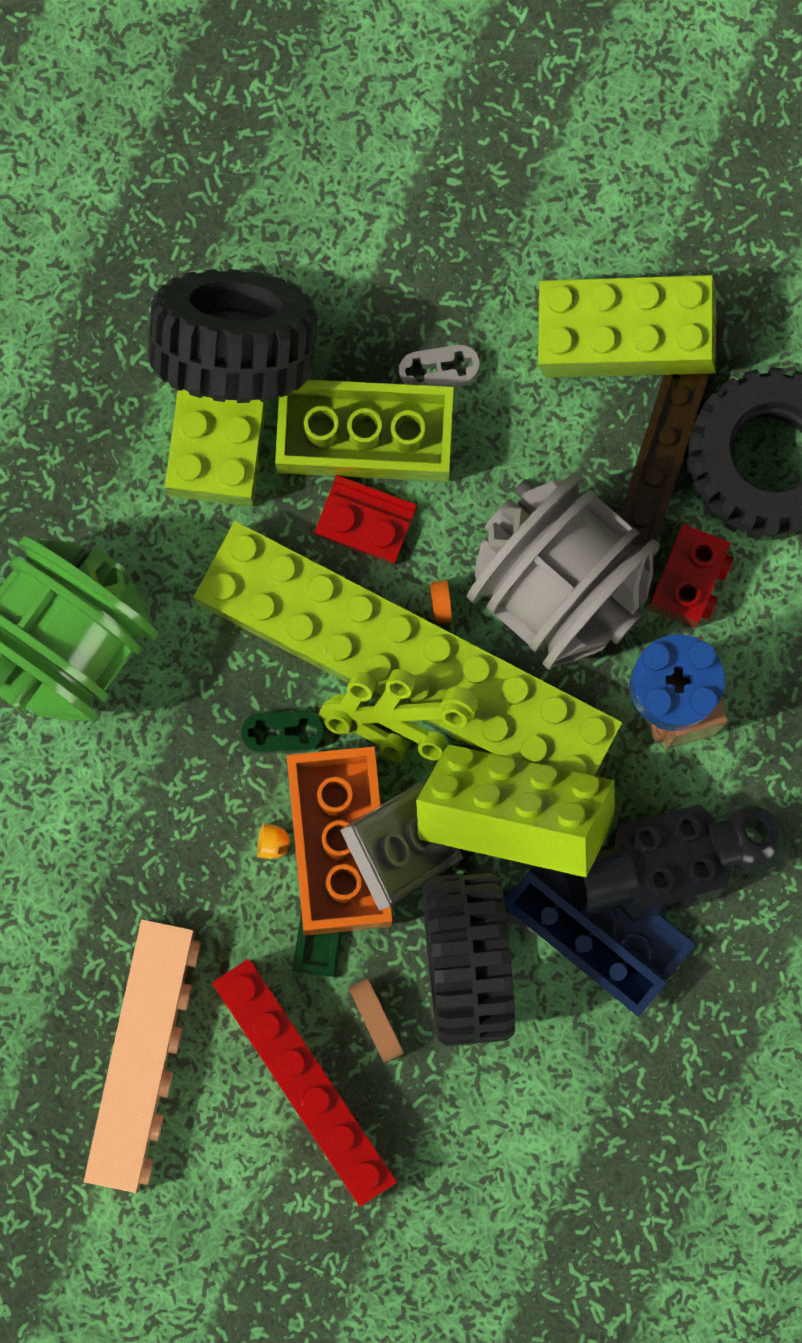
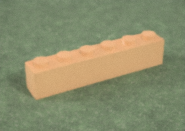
M141 919L84 1182L133 1193L140 1191L141 1184L149 1185L154 1165V1159L147 1158L150 1140L158 1142L164 1115L156 1114L160 1096L168 1098L173 1072L167 1071L166 1066L169 1053H178L182 1036V1028L175 1027L179 1009L187 1010L192 985L185 984L188 966L196 968L201 948V942L194 940L196 932L193 930Z

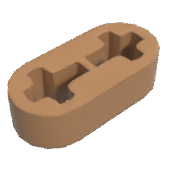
M367 978L348 987L383 1062L386 1063L403 1055L402 1048L369 979Z

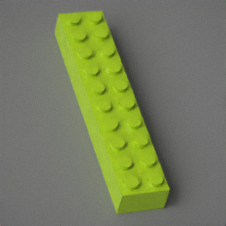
M237 521L233 522L194 595L196 604L346 683H349L352 675L356 672L370 674L377 683L372 695L377 699L380 698L386 689V683L391 672L396 669L410 672L416 680L410 697L400 699L397 705L442 702L445 692L452 687H461L471 691L478 699V707L470 723L461 728H455L447 725L442 719L422 720L421 722L477 751L595 776L622 724L621 721Z

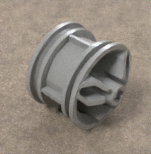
M578 472L573 473L567 479L551 481L524 492L521 496L522 499L517 504L510 498L498 509L485 526V529L488 531V538L481 542L475 567L476 581L467 594V598L473 604L477 603L484 596H492L486 609L492 615H496L522 638L535 653L547 645L548 656L544 660L543 666L548 670L557 665L575 662L598 653L606 647L610 640L618 644L643 615L637 609L639 604L643 605L647 600L653 576V556L660 547V544L654 539L645 546H635L634 544L639 539L641 533L631 527L599 499L598 495L592 490L579 497V488L584 481V477Z

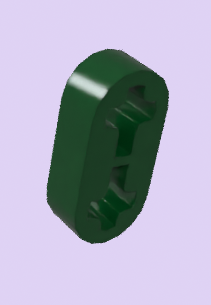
M311 712L257 713L245 720L242 725L241 736L246 747L254 753H299L316 749L323 740L324 729L320 719ZM307 720L310 728H317V734L311 735L309 743L303 744L299 736H285V729H297L300 726V721ZM257 722H265L266 729L269 730L280 729V736L266 737L264 745H257L256 739L249 737L248 734L249 731L256 729Z

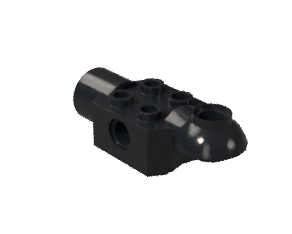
M755 803L739 804L727 810L720 820H716L699 804L619 824L606 839L605 846L601 847L587 877L566 873L569 890L575 906L582 915L619 907L633 922L711 902L728 887L732 867L747 873H761L775 867L784 855L787 843L785 828L776 814L770 809ZM746 828L757 830L762 837V843L751 840L747 835Z

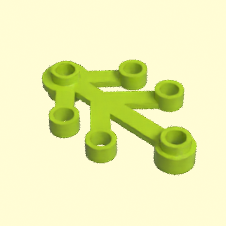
M396 669L391 672L386 683V689L374 706L361 707V701L371 699L377 683L370 674L356 672L348 683L345 695L337 694L324 702L320 709L319 717L322 723L333 733H356L379 745L380 755L390 762H401L404 759L409 747L408 741L404 737L419 744L418 751L424 758L439 760L447 746L446 738L438 732L428 731L410 721L442 719L451 727L461 728L473 720L478 707V699L471 691L465 688L452 687L445 692L442 702L397 705L400 699L410 697L416 680L410 672ZM371 723H379L401 735L389 734Z

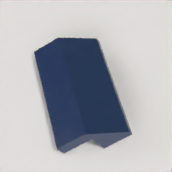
M533 866L504 900L507 910L638 1017L666 985L668 978L697 944L662 914L634 922L619 907L582 915L572 899L566 873Z

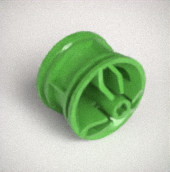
M22 536L17 544L26 553L27 561L25 562L13 556L8 563L13 570L0 587V698L21 713H24L28 708L39 717L66 721H90L95 724L100 716L92 709L91 698L93 697L99 702L105 703L109 697L105 691L131 655L138 657L143 650L134 639L144 637L154 642L159 636V632L147 621L146 609L134 584L128 580L124 581L123 575L127 570L109 555L96 547L89 554L80 544L56 540H32Z

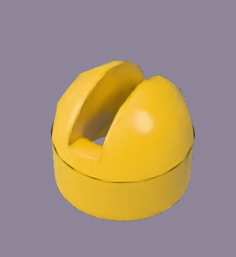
M262 824L257 846L258 858L271 860L279 859L286 855L290 837L284 828L272 824Z

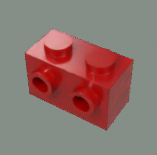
M682 524L648 610L693 628L697 627L701 618L709 621L718 599L717 596L711 594L717 579L725 581L734 557L727 555L731 543Z

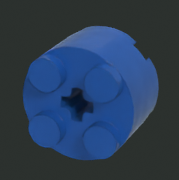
M669 635L654 641L641 653L630 676V696L638 712L654 726L668 731L687 730L705 720L716 708L724 691L725 675L722 663L711 645L689 635ZM673 673H678L680 679L686 680L688 683L680 693H675L674 685H666V681L672 677Z

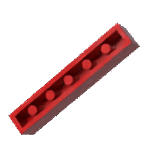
M248 958L212 982V985L358 1206L361 1207L395 1184L397 1180L252 961Z

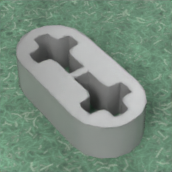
M453 345L412 352L406 355L399 365L400 382L407 385L456 388L472 383L479 373L478 355L472 348L466 345ZM458 355L463 357L464 362H471L473 365L466 368V375L458 376L456 369L442 371V366L454 364L455 356ZM420 362L422 369H437V372L424 374V381L421 383H416L414 376H407L405 373L412 370V363Z

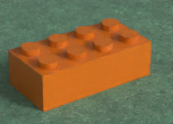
M375 746L287 755L304 936L391 927V906L382 910L378 909L340 831L381 806Z

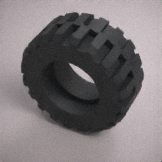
M211 269L205 270L204 273H185L182 278L174 277L165 285L163 284L151 301L148 360L153 370L163 382H169L170 386L178 391H188L191 396L198 398L203 396L210 397L213 401L225 402V400H236L237 403H250V400L270 401L274 396L284 397L290 395L293 390H298L312 374L318 313L315 305L306 293L303 294L299 287L294 284L287 285L285 280L277 277L269 278L265 277L263 273L253 271L252 273H244L234 269H228V271Z
M770 367L768 372L760 374L758 369L745 372L741 379L731 378L722 384L720 390L716 394L713 393L705 402L695 421L688 441L687 450L689 451V458L686 462L688 475L693 477L694 484L692 489L697 499L703 498L707 504L705 510L712 518L718 515L726 521L724 527L733 532L737 528L747 531V537L760 539L762 535H771L772 540L784 539L790 533L795 532L797 535L802 533V481L794 488L783 492H769L752 486L737 472L731 459V445L734 435L742 425L751 419L760 417H773L784 420L797 428L802 434V372L795 371L793 376L783 374V368Z
M490 871L432 876L422 883L429 977L438 1042L446 1046L506 1041L515 1033V1002L509 935L500 878Z

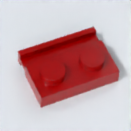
M336 475L314 535L395 565L417 505Z

